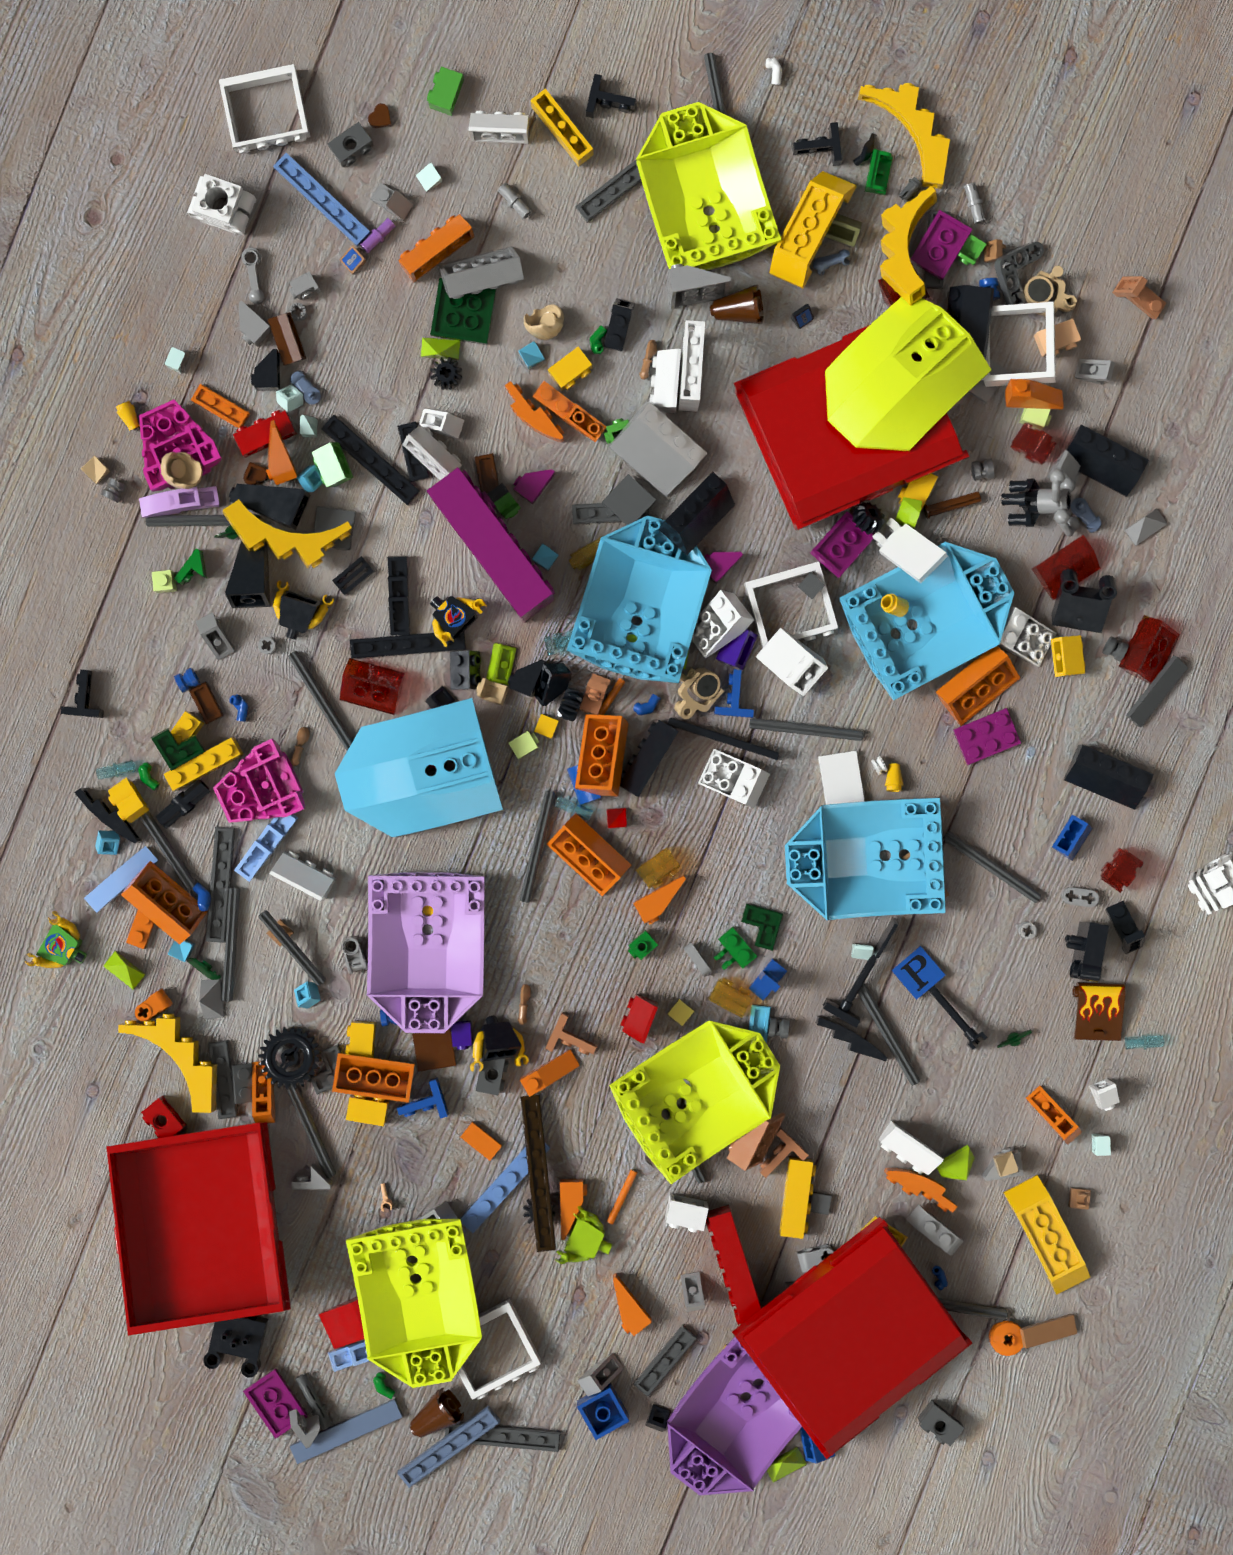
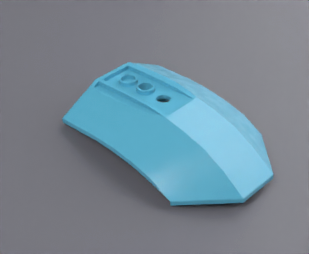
M647 515L600 538L567 651L602 669L640 680L679 683L712 570L697 546L686 555L659 530L665 520ZM640 617L643 623L638 626L634 625L632 618ZM633 634L637 637V641L629 642L626 637Z
M944 542L938 545V547L944 550L948 557L922 583H919L897 567L839 598L851 632L870 669L893 700L1000 645L1014 591L996 558ZM887 594L902 597L909 602V610L903 617L887 613L881 607L882 598ZM909 620L917 622L916 630H910L907 627ZM892 629H897L900 632L898 639H894L891 636Z
M472 698L361 727L335 772L345 811L391 837L424 831L503 810ZM447 760L454 761L455 769L452 771L446 770L444 763ZM428 765L436 767L437 772L434 776L426 774L425 768Z
M940 798L894 799L821 805L785 845L787 885L827 921L869 916L946 913ZM903 849L910 852V857L906 860L899 856V852ZM883 850H888L891 853V858L887 861L880 858V852Z

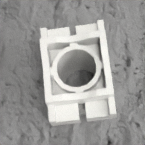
M204 174V177L200 176L194 192L196 196H193L187 214L202 223L244 236L249 220L248 216L244 213L251 214L254 203L257 200L255 196L244 191L239 185ZM228 198L227 204L222 209H212L217 199Z
M1233 852L1228 855L1224 854L1205 865L1204 871L1202 868L1198 869L1197 875L1195 872L1190 875L1188 887L1193 895L1196 894L1199 898L1198 904L1201 910H1206L1208 915L1212 913L1213 908L1215 911L1219 910L1220 905L1222 908L1233 905Z

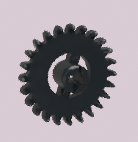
M292 1026L288 1032L286 1027H283V1033L276 1029V1036L269 1034L271 1040H264L267 1046L260 1047L264 1054L258 1055L259 1058L263 1059L258 1065L265 1066L261 1073L268 1072L265 1079L267 1080L272 1077L271 1085L278 1081V1088L285 1084L286 1090H288L290 1084H292L294 1089H297V1083L304 1087L303 1080L311 1082L309 1075L316 1076L313 1069H320L315 1063L322 1061L321 1058L316 1057V1055L321 1054V1051L315 1050L319 1043L312 1044L315 1037L307 1038L308 1031L302 1035L301 1028L295 1032ZM286 1044H294L292 1049L282 1052V1064L278 1067L276 1063L278 1050ZM302 1049L304 1054L302 1066L293 1072H286L287 1068H293L298 1064L299 1056L297 1053ZM292 1054H294L293 1058L295 1060L293 1062L289 1061L288 1063H286V1056H291Z

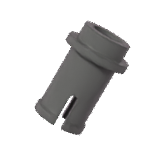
M915 177L908 180L909 183L898 195L902 200L905 199L904 202H908L917 190H921L922 183Z

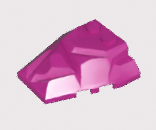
M174 399L139 415L140 434L143 440V474L152 492L162 491L166 488L175 489V487L164 480L161 474L162 458L167 453L184 452L190 454L194 460L201 463L203 475L208 474L211 471V467L216 466L222 460L215 442Z
M273 738L255 746L250 754L242 759L232 771L213 787L229 823L288 817L305 809L302 797L303 789L287 754L281 751L280 746Z

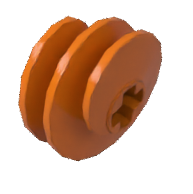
M1005 1320L994 1324L989 1331V1341L993 1349L1004 1356H1012L1020 1352L1023 1348L1020 1333L1021 1327L1013 1321ZM1006 1335L1009 1336V1338H1010L1009 1341H1006V1340H1005L1004 1337H1005Z

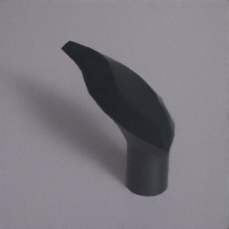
M871 133L869 140L865 143L862 153L853 160L856 166L870 158L874 148L873 133Z

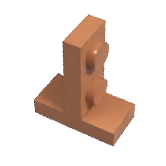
M1143 276L1122 277L1112 293L1117 297H1126L1151 319H1157L1166 302L1145 286L1148 280Z
M593 673L588 681L579 710L592 715H598L611 680Z
M562 1012L545 1049L552 1052L558 1038L562 1039L561 1043L569 1047L575 1045L579 1047L578 1051L583 1054H594L597 1045L563 1029L569 1015Z
M779 1127L776 1135L784 1144H779L773 1150V1156L770 1159L765 1158L759 1165L761 1167L759 1171L765 1178L791 1151L795 1152L803 1161L809 1156L781 1127Z

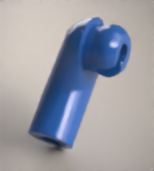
M238 694L232 695L229 701L238 710L236 720L246 722L248 703L242 696Z
M652 694L648 703L640 704L638 702L634 705L633 710L641 716L651 714L661 698Z
M196 883L193 891L198 894L197 904L199 910L207 911L211 902V894L200 883Z
M934 1266L932 1272L938 1278L934 1285L941 1291L944 1287L948 1286V1281L944 1270L939 1266Z

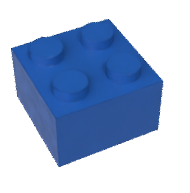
M611 1382L601 1392L591 1396L586 1395L577 1400V1408L595 1440L629 1422V1414Z

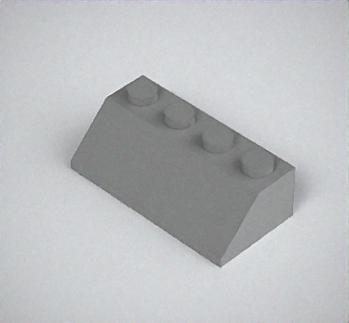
M513 247L438 265L446 293L449 298L453 299L461 298L464 294L468 293L478 294L487 288L497 289L507 283L510 285L516 284L519 280L524 279L520 257Z

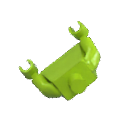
M578 1206L581 1212L573 1214L577 1219L564 1247L566 1253L561 1250L557 1251L561 1258L555 1259V1261L560 1264L588 1261L591 1258H595L598 1250L605 1254H609L612 1244L603 1240L605 1230L597 1215L585 1211L581 1206Z

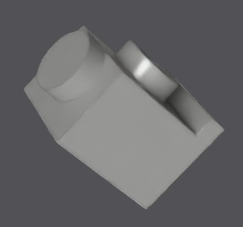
M310 271L289 282L292 286L289 291L294 299H307L313 295L314 291L317 293L321 292Z

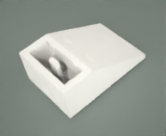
M720 590L699 614L692 641L704 658H707L741 635L754 619L734 593Z
M1011 606L1001 642L998 646L1039 667L1051 645V639L1055 638L1057 633L1018 608Z
M782 628L775 633L756 656L789 687L802 696L810 690L828 669L825 660Z
M713 749L698 784L754 809L770 774Z

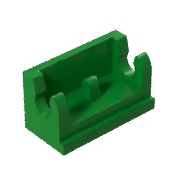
M873 149L864 192L880 195L886 194L893 159L892 153Z

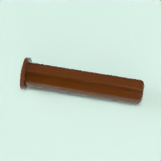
M973 492L927 506L925 504L923 506L927 519H930L931 516L980 503L981 495L979 492Z

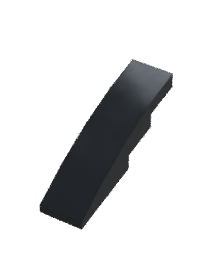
M407 555L388 556L390 636L410 635Z
M80 788L74 792L87 809L114 832L133 843H140L142 841L127 820L123 821L117 814L119 810L111 812L103 799L94 801L85 788Z
M817 1016L816 1025L832 1029L831 1036L833 1038L849 1042V1051L887 1061V1057L854 1031L836 1022Z

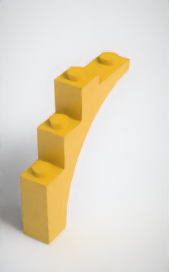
M904 83L903 85L900 84L896 92L892 88L876 89L873 85L861 86L858 100L873 103L887 110L909 131L916 143L921 159L922 187L929 188L932 186L935 189H941L944 182L950 139L940 134L931 136L934 113H931L928 109L916 110L919 87H915L911 83Z
M932 186L921 191L917 197L906 202L902 208L895 204L881 214L882 226L889 232L880 240L882 252L889 258L880 265L881 277L910 306L926 295L925 284L916 274L910 262L909 245L917 223L926 211L937 202L936 190Z
M239 499L223 509L224 516L249 551L252 549L254 551L259 550L264 546L263 542L266 541L278 560L281 558L286 560L294 554L293 550H295L307 568L311 566L316 568L322 564L324 554L321 550L328 551L334 546L335 541L338 539L343 541L351 535L349 532L352 530L351 525L347 521L334 529L320 533H290L262 522L249 512Z
M163 1013V1016L156 1018V1024L154 1020H146L144 1023H137V1020H125V1023L118 1025V1033L133 1034L147 1039L161 1047L172 1057L181 1069L188 1084L192 1112L212 1113L216 1110L217 1064H211V1061L207 1060L199 1061L198 1064L199 1041L193 1040V1037H181L180 1040V1017H174L173 1013Z

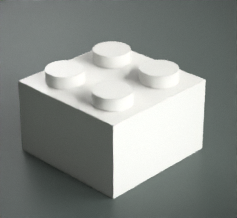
M670 1193L665 1214L666 1223L669 1224V1227L680 1229V1226L688 1228V1231L699 1233V1230L704 1231L709 1210L707 1201Z

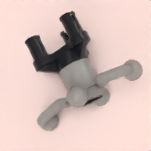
M1060 469L1053 470L1050 474L1052 489H1040L1034 478L1027 479L1026 481L1010 480L1009 491L1012 494L1002 493L1001 498L1009 500H1001L1002 506L1019 505V507L1023 508L1025 514L1009 513L1008 525L1034 527L1040 514H1054L1055 521L1060 524L1064 533L1069 537L1073 536L1074 531L1079 528L1078 519L1070 517L1068 512L1071 506L1070 492L1075 489L1074 480L1065 478V473Z

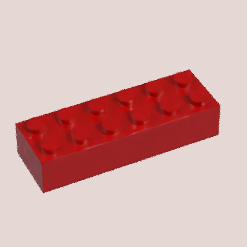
M728 1204L709 1210L706 1225L708 1232H713L711 1236L714 1251H719V1254H716L720 1270H725V1272H722L726 1288L730 1287L731 1289L728 1291L732 1307L736 1306V1309H733L737 1324L740 1325L758 1312L761 1306Z

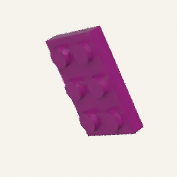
M939 210L912 255L910 262L943 280L971 233L972 228Z
M847 511L810 552L811 555L838 578L869 545L874 535L872 533L867 535L865 531L861 532L859 528H856V524L852 522V515Z
M1007 708L953 729L967 765L1021 744Z
M276 1368L243 1390L275 1439L291 1429L289 1411L297 1409L300 1415H304L305 1418L308 1417V1414Z

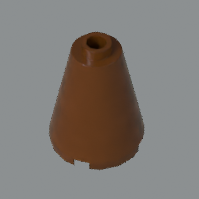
M753 285L714 300L713 305H710L711 316H714L716 320L763 323L764 316H760V312L763 311L761 291L758 289L759 285Z
M444 1388L437 1390L411 1421L410 1430L412 1434L422 1438L460 1423L464 1419V1412L460 1413L459 1408L461 1404L457 1397L450 1390L444 1391Z

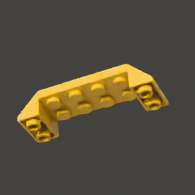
M824 171L810 180L781 236V242L777 243L774 249L770 275L804 289L812 273L809 266L842 203H848L857 187L855 184Z
M1038 1175L1004 1191L1003 1193L1040 1260L1055 1294L1058 1295L1089 1279L1090 1275L1086 1264Z

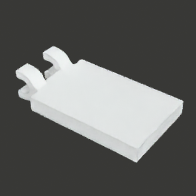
M892 518L886 522V525L890 527L889 531L892 533L887 539L880 532L872 536L876 540V545L881 547L879 550L881 555L919 583H922L948 557L944 550L909 525L905 524L901 527Z
M857 751L818 757L826 805L864 801Z

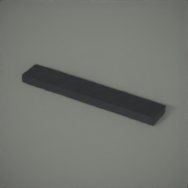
M335 415L321 428L331 439L339 442L340 446L407 506L418 495L420 490Z
M465 631L453 643L447 641V647H444L442 641L434 633L351 639V659L466 650Z
M669 718L667 723L671 727L773 760H778L779 752L674 718Z

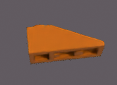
M1010 379L1005 389L1006 407L1064 408L1062 390L1033 380Z
M273 420L270 424L269 469H266L269 479L274 480L275 485H279L297 478V472L275 420Z
M684 875L633 902L644 924L648 922L650 925L659 920L658 916L663 913L686 880Z
M571 1049L522 1076L520 1082L530 1097L580 1065Z
M252 1062V1117L255 1123H275L274 1085H271L272 1077L266 1080L265 1077L268 1072L261 1073L265 1066L258 1065L259 1062Z
M1041 1086L1037 1087L1026 1097L1027 1101L1067 1145L1082 1133L1076 1123Z
M560 1179L561 1240L566 1239L576 1218L573 1214H578V1206L582 1205L584 1196H587V1184H583V1179Z
M615 1273L613 1275V1283L623 1322L621 1326L627 1334L631 1332L635 1336L652 1322V1318Z

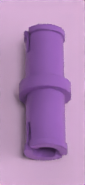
M386 218L377 229L371 231L372 234L360 246L369 254L379 242L382 243L384 241V237L396 226L389 218Z

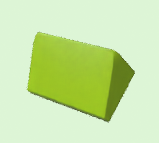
M903 497L895 521L901 526L907 524L914 529L921 512L922 501Z
M494 643L486 679L491 682L509 685L507 683L511 675L517 648Z

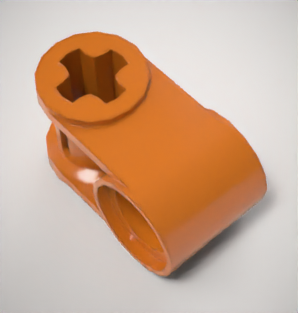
M161 988L136 1007L135 1016L140 1021L150 1020L172 1006L173 1002L163 988ZM147 1008V1015L142 1016L143 1009Z

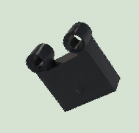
M1066 569L1060 574L1061 584L1051 613L1052 625L1102 633L1112 599L1117 595L1115 578L1110 575L1102 576L1098 581L1099 589L1079 586L1078 574L1075 570Z
M1079 922L1077 936L1066 935V947L1074 949L1070 967V978L1099 982L1109 930L1108 925Z
M250 1316L215 1322L209 1349L203 1358L204 1365L209 1369H215L222 1362L224 1354L246 1358L241 1366L242 1374L247 1378L254 1377L261 1367L260 1355L269 1319ZM211 1354L216 1355L217 1358H218V1361H217V1362L211 1361L210 1358H209V1355H211ZM247 1363L254 1364L255 1370H249Z

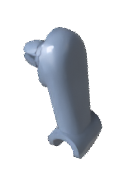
M843 249L838 254L819 257L814 260L813 268L817 269L818 274L821 276V272L824 275L825 269H828L830 266L840 263L849 265L850 261L845 258L850 257V252Z
M302 371L294 372L290 377V382L303 394V398L308 404L318 403L321 398L319 390L305 378Z
M1076 498L1071 502V511L1087 525L1086 528L1090 533L1097 531L1101 527L1100 517H1096L1085 499Z

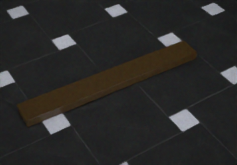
M540 1095L522 1096L520 1099L537 1252L556 1250Z

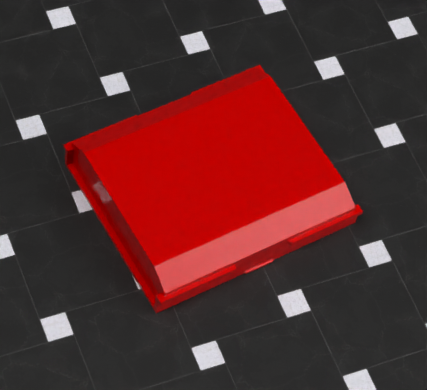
M868 326L843 336L842 340L798 359L793 357L734 383L735 394L795 530H800L866 500L875 499L893 491L896 487L910 483L969 457L967 450H962L947 413L910 451L856 448L828 421L825 371ZM912 354L914 361L919 362L922 360L919 354Z
M268 1122L106 1146L115 1219L114 1233L117 1254H119L128 1336L291 1309L283 1241L279 1240L273 1194L276 1185Z
M880 1217L817 1266H813L799 1277L794 1284L732 1331L826 1459L876 1421L883 1412L917 1385L924 1383L973 1344L961 1331L888 1229L889 1226L886 1221Z

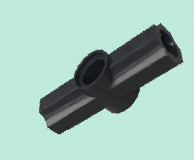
M199 779L185 792L182 791L170 801L171 803L155 817L166 829L169 828L181 816H185L192 811L196 804L211 792L209 787Z

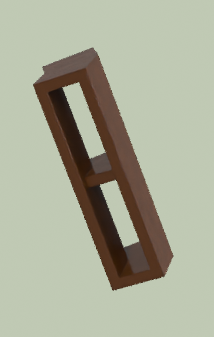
M291 312L268 319L283 365L287 366L307 359Z

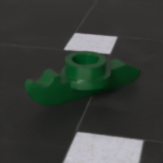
M228 526L225 532L215 535L214 538L227 537L234 540L238 535L232 526Z
M196 958L187 959L189 964L211 980L221 978L220 975L216 974L215 970L214 972L211 971L212 966L205 960L200 962Z
M1027 1030L1020 1034L1012 1032L1008 1035L1007 1040L1002 1041L997 1048L1007 1045L1018 1046L1021 1043V1039L1032 1034V1031Z

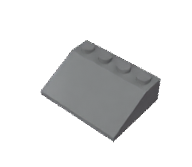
M673 265L671 269H668L666 285L670 307L672 309L713 301L727 296L731 279L725 275L688 265Z
M645 402L608 446L665 497L707 454L650 402Z

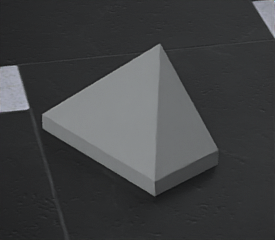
M1156 508L1124 531L1136 546L1167 525V522Z
M221 979L201 981L199 1002L205 1019L224 1017Z

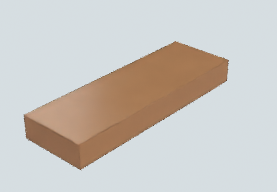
M1068 1314L1020 1328L1023 1347L1027 1349L1075 1335L1077 1330L1074 1315Z

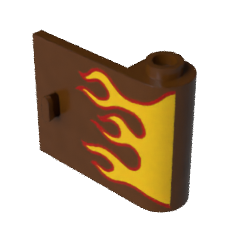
M1077 982L1076 986H1073L1072 995L1076 997L1077 1001L1075 1040L1121 1041L1126 993L1124 983Z

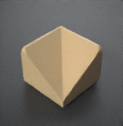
M93 456L81 468L95 484H98L111 472L96 456Z
M1012 1151L993 1156L1000 1177L1019 1172Z

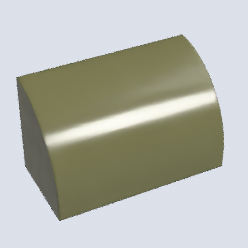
M836 214L825 237L854 247L862 222Z

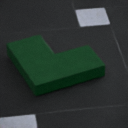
M169 728L151 737L171 771L205 752L195 734L179 744Z
M746 903L741 922L759 927L754 946L773 951L783 914Z

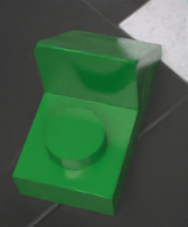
M197 548L174 577V580L182 585L190 582L194 576L193 571L207 579L203 552Z

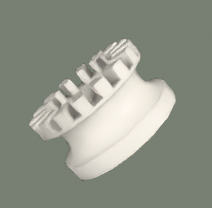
M880 756L877 757V760H871L878 775H881L882 771H888Z

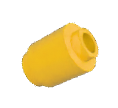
M887 594L881 600V607L887 613L903 617L909 610V602L897 595Z

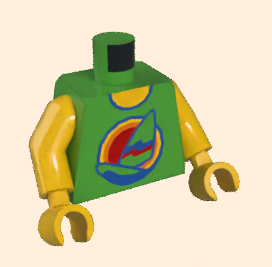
M53 911V915L57 917L55 919L48 917L52 927L36 954L40 957L28 953L29 957H33L31 962L25 961L28 966L62 968L64 965H69L72 959L82 964L87 956L85 952L79 950L82 940L75 924L64 917L60 918L59 913Z

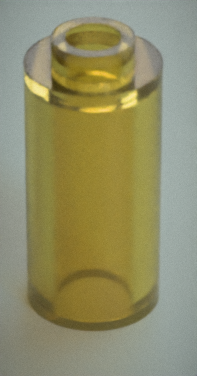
M601 537L570 554L571 558L568 561L574 570L577 568L580 571L594 562Z

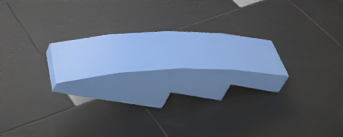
M293 814L288 817L273 818L234 871L250 882L286 836L298 817Z
M145 846L84 899L96 913L99 912L125 890L149 861L156 864L158 859Z
M365 1340L328 1352L334 1372L369 1361L367 1359Z

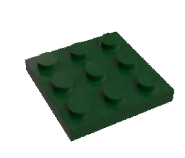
M439 278L430 335L487 345L497 289L487 288L478 294L468 293L464 294L461 298L453 299L449 298L443 280Z

